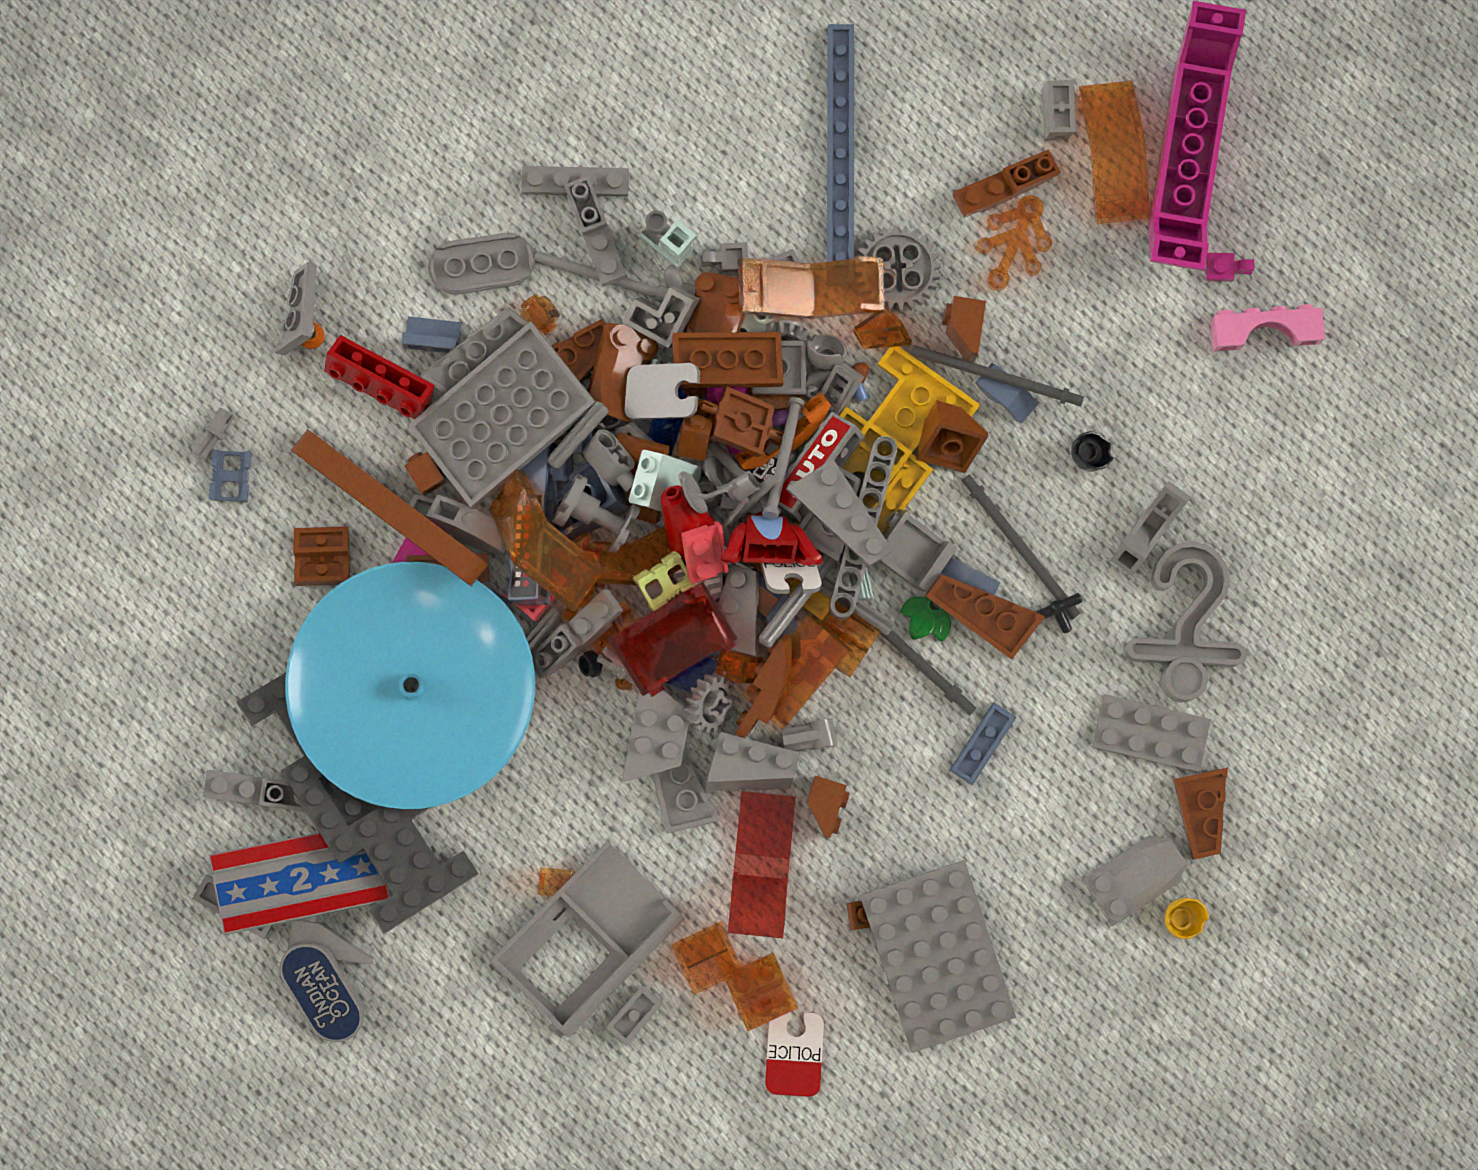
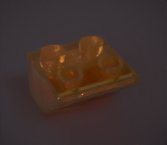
M774 952L724 975L747 1031L798 1009L797 1002Z

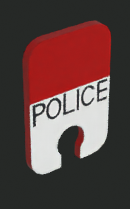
M776 1011L769 1019L766 1088L771 1094L814 1096L819 1092L821 1084L824 1021L816 1013L804 1012L805 1032L801 1036L794 1037L787 1031L790 1011Z

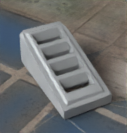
M845 363L834 366L821 390V393L834 408L833 411L828 410L824 419L831 412L840 415L864 379L863 375ZM838 384L839 386L844 388V391L842 392L835 386ZM833 394L835 397H837L839 399L838 402L831 398L829 395Z

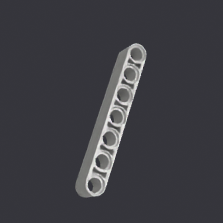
M881 436L875 440L859 494L861 503L876 526L897 453V444L889 436ZM882 444L887 445L891 449V454L889 456H882L878 453L877 447ZM874 470H879L884 474V480L882 482H875L871 479L870 473ZM867 496H872L877 500V506L875 508H867L863 503V499ZM847 546L844 549L829 604L830 614L837 620H846L852 615L866 569V564L862 560L855 561L850 558V549ZM845 574L853 575L856 578V585L853 587L845 586L842 583V576ZM839 600L846 601L849 604V611L847 613L837 612L835 602Z

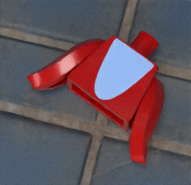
M763 511L756 515L747 516L746 523L742 522L732 530L727 548L721 556V561L725 563H737L741 560V557L743 562L794 564L796 561L801 565L816 566L823 562L821 555L799 526L789 524L788 520L783 516H778L777 519L765 518L762 515Z

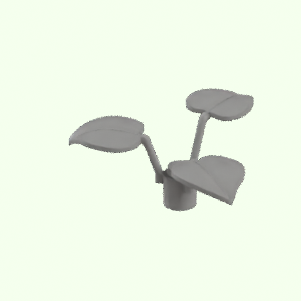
M711 457L703 461L702 466L707 478L718 490L702 494L697 482L689 473L682 471L678 474L688 503L698 513L703 514L708 511L704 500L719 494L723 497L731 498L733 501H741L722 525L725 542L723 549L725 551L732 533L728 529L729 524L742 507L750 502L748 496L760 488L756 478L750 471L745 472L728 483L723 473L722 463L716 457ZM742 557L739 562L735 563L745 569L751 570L754 568L749 562H743Z

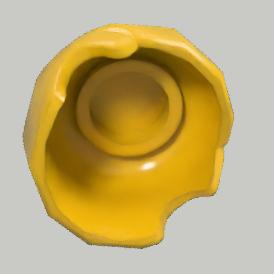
M1181 897L1172 901L1167 907L1164 916L1165 927L1168 932L1180 939H1191L1197 936V934H1201L1205 922L1209 920L1206 906L1198 899Z

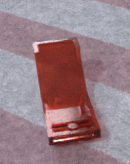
M741 791L728 933L783 939L796 796Z

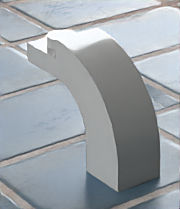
M1168 481L1142 513L1110 561L1133 576L1146 560L1164 531L1187 504L1190 496Z

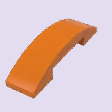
M821 392L807 401L803 409H800L805 416L797 422L791 452L802 445L816 431L828 413L831 404ZM771 440L764 445L763 453L758 458L745 452L736 454L735 458L744 470L761 467L779 453L781 444ZM770 443H774L775 445L779 446L770 454L766 455L765 450L767 449Z

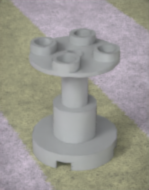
M577 474L571 483L572 488L566 492L556 511L553 523L563 527L569 516L587 525L593 521L615 533L608 551L616 554L620 546L625 543L630 533L628 528L636 520L641 508L636 506V504H632L623 519L599 506L600 500L583 492L588 478Z

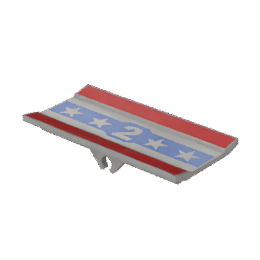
M319 832L209 854L224 936L378 904L390 897L388 888L364 851L357 853L339 865Z

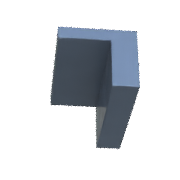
M408 316L406 333L402 334L401 343L406 349L449 353L459 345L462 323Z

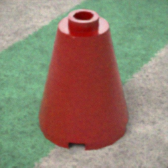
M675 485L668 487L661 494L660 501L668 547L671 552L676 551L680 554L681 559H685L681 533L704 525L709 527L717 521L708 512L703 514L696 512L688 503L683 487Z

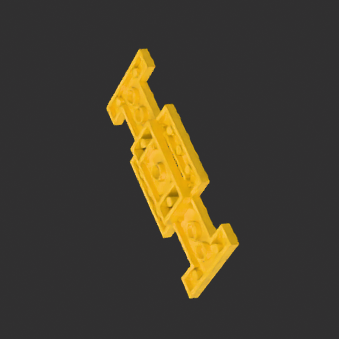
M894 342L877 366L898 380V382L870 420L867 422L847 406L839 415L856 425L865 436L843 466V469L851 474L862 473L865 475L871 449L875 440L879 437L889 436L897 444V453L888 483L889 486L886 490L877 524L882 534L888 526L886 522L894 511L898 512L899 509L904 510L933 471V468L923 461L916 460V456L912 453L919 445L925 419L936 400L961 407L971 417L980 407L978 402ZM882 444L877 447L880 455L889 456L891 454L889 446ZM874 470L870 473L873 481L882 482L884 480V474L881 471ZM867 496L863 499V503L867 508H875L877 506V500L874 497ZM795 521L793 524L799 526L801 523ZM797 578L789 586V597L801 582ZM818 591L812 593L802 607L823 622L830 612L829 604L831 599Z

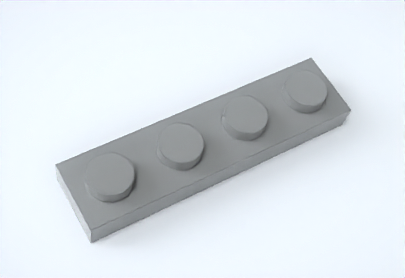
M522 166V194L567 195L564 187L565 184L589 175L596 196L628 197L629 168Z

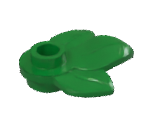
M926 596L908 599L903 604L900 612L907 617H911L909 623L911 639H920L932 632L942 642L950 632L951 619L940 606L937 610H932L930 608L932 600Z

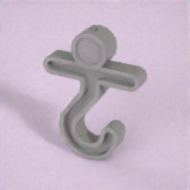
M1197 542L1179 543L1165 551L1153 567L1151 584L1156 590L1165 591L1174 584L1177 571L1181 567L1191 566L1198 569L1203 575L1204 586L1202 591L1178 618L1163 639L1134 638L1124 646V655L1130 661L1168 664L1161 674V688L1167 697L1180 703L1189 702L1202 695L1205 691L1208 675L1204 666L1236 667L1243 663L1247 656L1246 650L1241 644L1206 642L1200 638L1202 625L1227 596L1230 579L1228 567L1221 555L1208 545Z

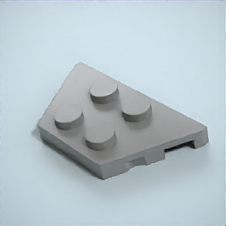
M642 677L622 781H630L680 767L682 763L689 727L687 718L690 713L685 712V707L647 677Z

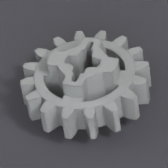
M706 674L704 680H697V688L691 687L690 690L693 694L692 697H687L686 701L690 702V706L685 708V712L690 713L687 721L692 723V728L709 734L710 732L717 733L718 727H725L724 720L731 719L729 712L730 710H735L732 701L736 699V696L731 694L735 687L729 685V679L717 674H712V676Z

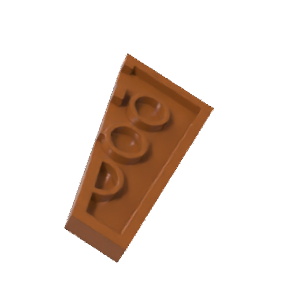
M943 573L939 575L928 592L925 593L927 598L1011 660L1045 618L1043 614Z

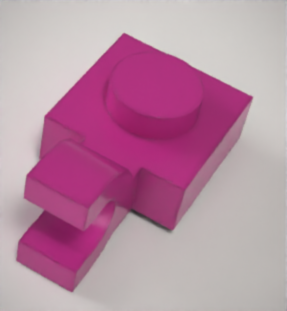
M1207 253L1206 281L1233 282L1234 274L1251 275L1252 271H1254V259L1234 261L1235 253Z

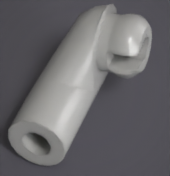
M669 265L664 271V280L668 288L678 286L695 296V285L683 282L679 273L680 268Z
M821 369L808 374L806 377V396L804 397L810 400L817 395L822 383L827 381L832 370Z

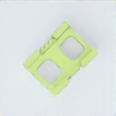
M676 551L662 558V563L651 568V571L645 569L633 577L634 582L638 584L647 600L650 610L655 611L668 603L667 600H671V597L674 598L675 594L679 595V592L683 593L696 584H692L688 580L687 569L680 554ZM679 564L685 577L678 583L673 584L667 572ZM657 579L662 587V593L650 599L645 590V585Z

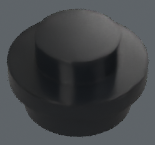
M593 650L586 651L578 660L581 673L586 677L590 676L592 678L599 676L603 664L597 662L599 655Z

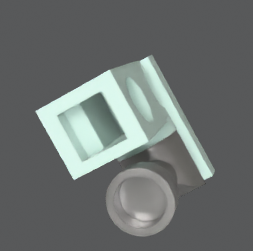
M651 211L646 216V228L641 232V239L673 266L678 268L695 249L691 243L696 239V234L679 220L670 227L667 224L665 214L661 211Z

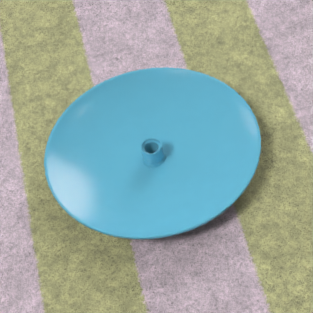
M398 562L370 568L350 577L332 589L316 604L303 622L292 645L287 663L285 695L289 718L299 744L314 766L329 781L350 795L371 804L396 809H423L447 804L469 795L491 780L507 764L521 743L530 722L535 697V671L529 644L521 626L513 613L493 591L478 580L471 587L442 565L424 562ZM409 679H416L419 682V688L414 693H408L404 690V684Z

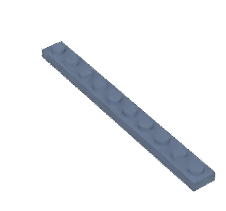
M828 24L827 286H854V24Z

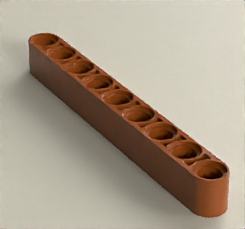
M307 429L291 449L294 454L301 457L307 464L471 587L488 566L480 557Z

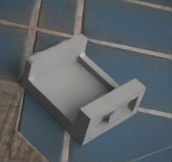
M899 509L898 512L894 511L886 522L888 526L882 534L893 552L879 560V562L917 590L928 592L957 550V547L949 541H943L910 516L911 513L909 511Z

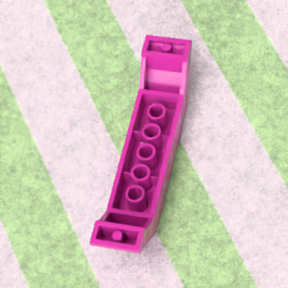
M1194 0L1192 2L1173 72L1149 219L1150 262L1199 271L1205 270L1209 247L1207 238L1208 216L1231 73L1243 35L1246 16L1245 9Z

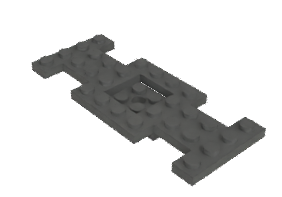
M286 673L237 701V705L251 727L276 713L303 755L302 758L282 769L281 774L338 864L340 865L357 853L364 851L392 896L369 910L383 934H386L479 874L464 851L445 863L439 864L412 822V819L430 808L396 809L371 804L341 790L314 766L299 744L291 725L285 695Z

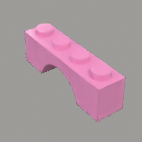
M1312 304L1297 306V309L1287 310L1286 306H1277L1270 308V311L1260 312V308L1245 309L1244 313H1234L1233 310H1221L1210 320L1213 352L1240 350L1245 345L1249 333L1261 327H1271L1281 331L1288 337L1292 346L1316 345L1325 340L1322 307L1313 308Z

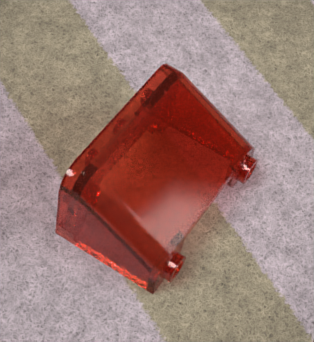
M704 580L615 634L608 641L642 696L649 693L653 697L665 689L663 685L665 682L713 652L720 650L723 654L735 647L734 641L738 637Z

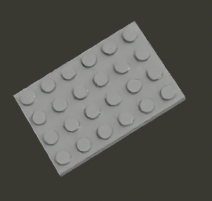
M530 321L413 420L408 427L467 504L474 509L578 422L596 401L534 323Z
M965 860L860 894L912 1053L1016 1018Z

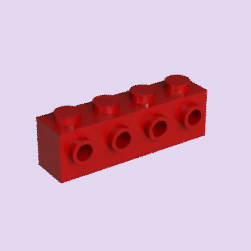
M342 335L337 338L326 354L324 372L336 380L349 384L356 391L364 392L375 398L379 403L396 409L405 417H411L415 420L432 402L434 384Z

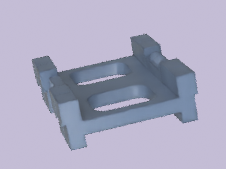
M212 449L211 466L215 468L212 469L214 472L212 473V481L214 483H210L209 499L212 501L248 502L249 485L247 483L249 479L248 469L251 466V452ZM226 455L241 457L240 469L238 471L224 470L223 464ZM224 482H237L239 484L238 496L235 498L222 497V484Z

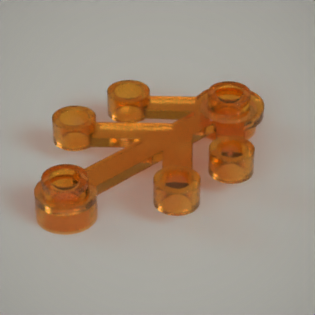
M1027 195L1021 198L1017 208L1001 214H991L987 219V227L992 231H998L1004 223L1019 219L1016 228L990 238H980L976 244L978 253L986 255L993 248L1009 242L998 268L993 269L987 279L989 287L995 291H1001L1007 287L1010 280L1008 270L1019 247L1026 262L1025 272L1030 276L1039 274L1038 272H1040L1042 265L1036 259L1026 235L1029 223L1037 237L1036 249L1040 252H1047L1052 246V239L1046 234L1040 219L1044 210L1043 203L1034 195ZM1031 205L1034 207L1035 211L1033 213L1026 212L1025 207ZM996 218L1000 221V224L992 226L990 220ZM1046 240L1049 244L1048 247H1041L1039 241ZM987 242L989 249L982 250L979 244ZM1034 263L1038 266V270L1030 271L1028 265ZM999 276L1003 279V283L996 285L993 282V278Z

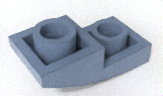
M953 557L950 558L941 571L945 575L994 595L1000 585L999 581L967 566Z

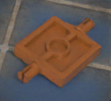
M728 386L722 390L720 401L717 405L705 399L701 401L699 410L713 415V426L709 438L757 458L762 455L768 438L780 444L782 443L784 433L772 428V416L775 406Z

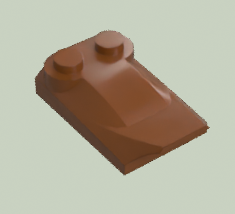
M713 272L702 273L697 277L694 286L695 296L700 298L683 333L740 332L754 289L753 286L735 277Z
M615 323L604 325L588 392L596 402H601L608 408L609 411L606 415L629 423L631 418L625 414L628 372L636 365H650L651 360L658 352V345L655 340L627 325Z

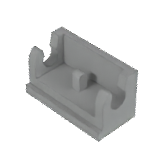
M1074 80L1047 81L1042 88L1044 141L1053 140L1057 136H1063V140L1069 139L1072 134L1076 133Z

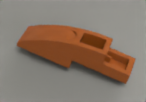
M1048 149L1007 166L997 174L958 189L952 195L965 218L982 210L983 212L988 211L1056 177L1061 172Z
M787 633L780 640L777 639L772 647L768 648L767 651L771 653L766 662L762 660L754 671L757 677L753 685L758 688L749 700L753 704L748 712L744 710L736 721L739 727L735 735L738 737L746 738L758 720L767 724L774 717L780 706L788 684L792 663L791 636Z

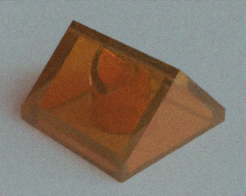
M721 921L671 944L694 995L744 972Z

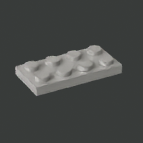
M1104 694L1092 748L1199 773L1211 719Z

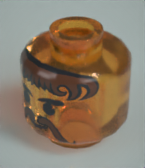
M535 294L522 303L520 316L528 322L534 323L541 333L543 332L544 335H548L557 328L556 322L559 319L560 313L547 296Z

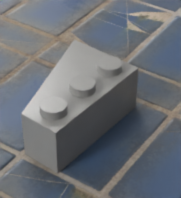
M720 732L704 793L713 792V790L739 791V789L755 788L756 790L790 789L800 753Z

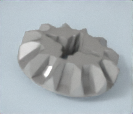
M779 319L765 325V332H781V341H802L807 338L808 329L795 321Z

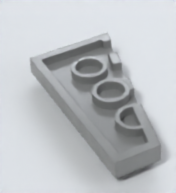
M508 307L420 375L445 394L529 322Z
M834 459L787 487L786 490L791 495L795 496L807 510L823 522L868 567L893 552Z

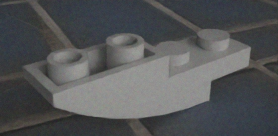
M589 175L565 184L564 187L602 287L627 278Z
M414 493L409 503L410 506L446 533L454 535V538L460 543L501 556L506 555L511 545V529L492 517L463 503L438 494L433 499Z
M609 589L602 590L569 623L562 624L531 654L533 664L543 679L581 654L612 627L611 622L623 612V609Z
M207 770L203 797L305 812L286 781Z

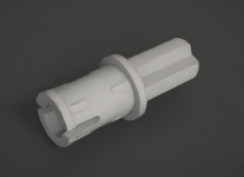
M219 408L212 422H210L208 427H204L206 432L194 448L193 453L203 460L206 459L217 441L223 440L222 435L235 417L225 409Z

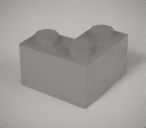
M678 286L669 288L660 307L643 297L634 298L622 323L667 348H671L672 334L683 333L700 298Z

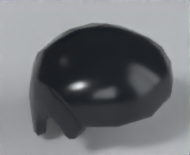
M1094 431L1079 434L1071 446L1073 461L1080 469L1087 472L1105 469L1114 458L1110 453L1111 443L1105 440L1100 433Z

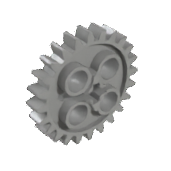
M894 225L892 233H889L883 227L882 236L873 232V242L865 239L864 245L867 249L859 248L858 253L863 258L855 259V264L861 267L856 268L854 274L862 277L856 281V284L865 285L861 294H871L869 303L875 299L879 300V309L885 303L888 304V312H891L893 306H897L899 313H902L904 305H907L908 309L912 311L913 302L922 306V296L930 299L932 294L928 289L936 290L938 286L932 280H939L941 274L934 272L941 268V263L934 262L939 257V253L930 252L934 247V243L924 244L927 238L926 235L920 239L917 238V229L912 234H908L907 226L903 228L902 232H898L897 226ZM894 246L899 248V267L902 269L900 274L901 292L897 291L896 270L893 269L895 264ZM912 250L916 253L917 258L907 260L903 256V252ZM886 252L890 255L891 259L887 262H881L877 259L876 254ZM914 276L918 279L919 284L914 287L909 286L905 282V278ZM888 278L892 281L893 285L890 288H883L879 285L878 280Z

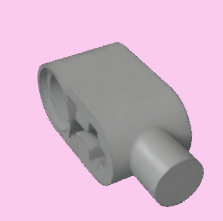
M603 429L598 430L584 447V457L607 484L612 486L620 484L627 493L631 492L635 478L631 473L634 467L633 458L611 432Z

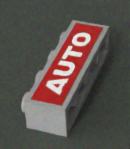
M833 412L821 422L819 430L805 444L803 452L788 468L778 504L781 512L799 523L803 521L809 510L786 490L787 487L834 459L837 466L843 468L865 437L856 425Z

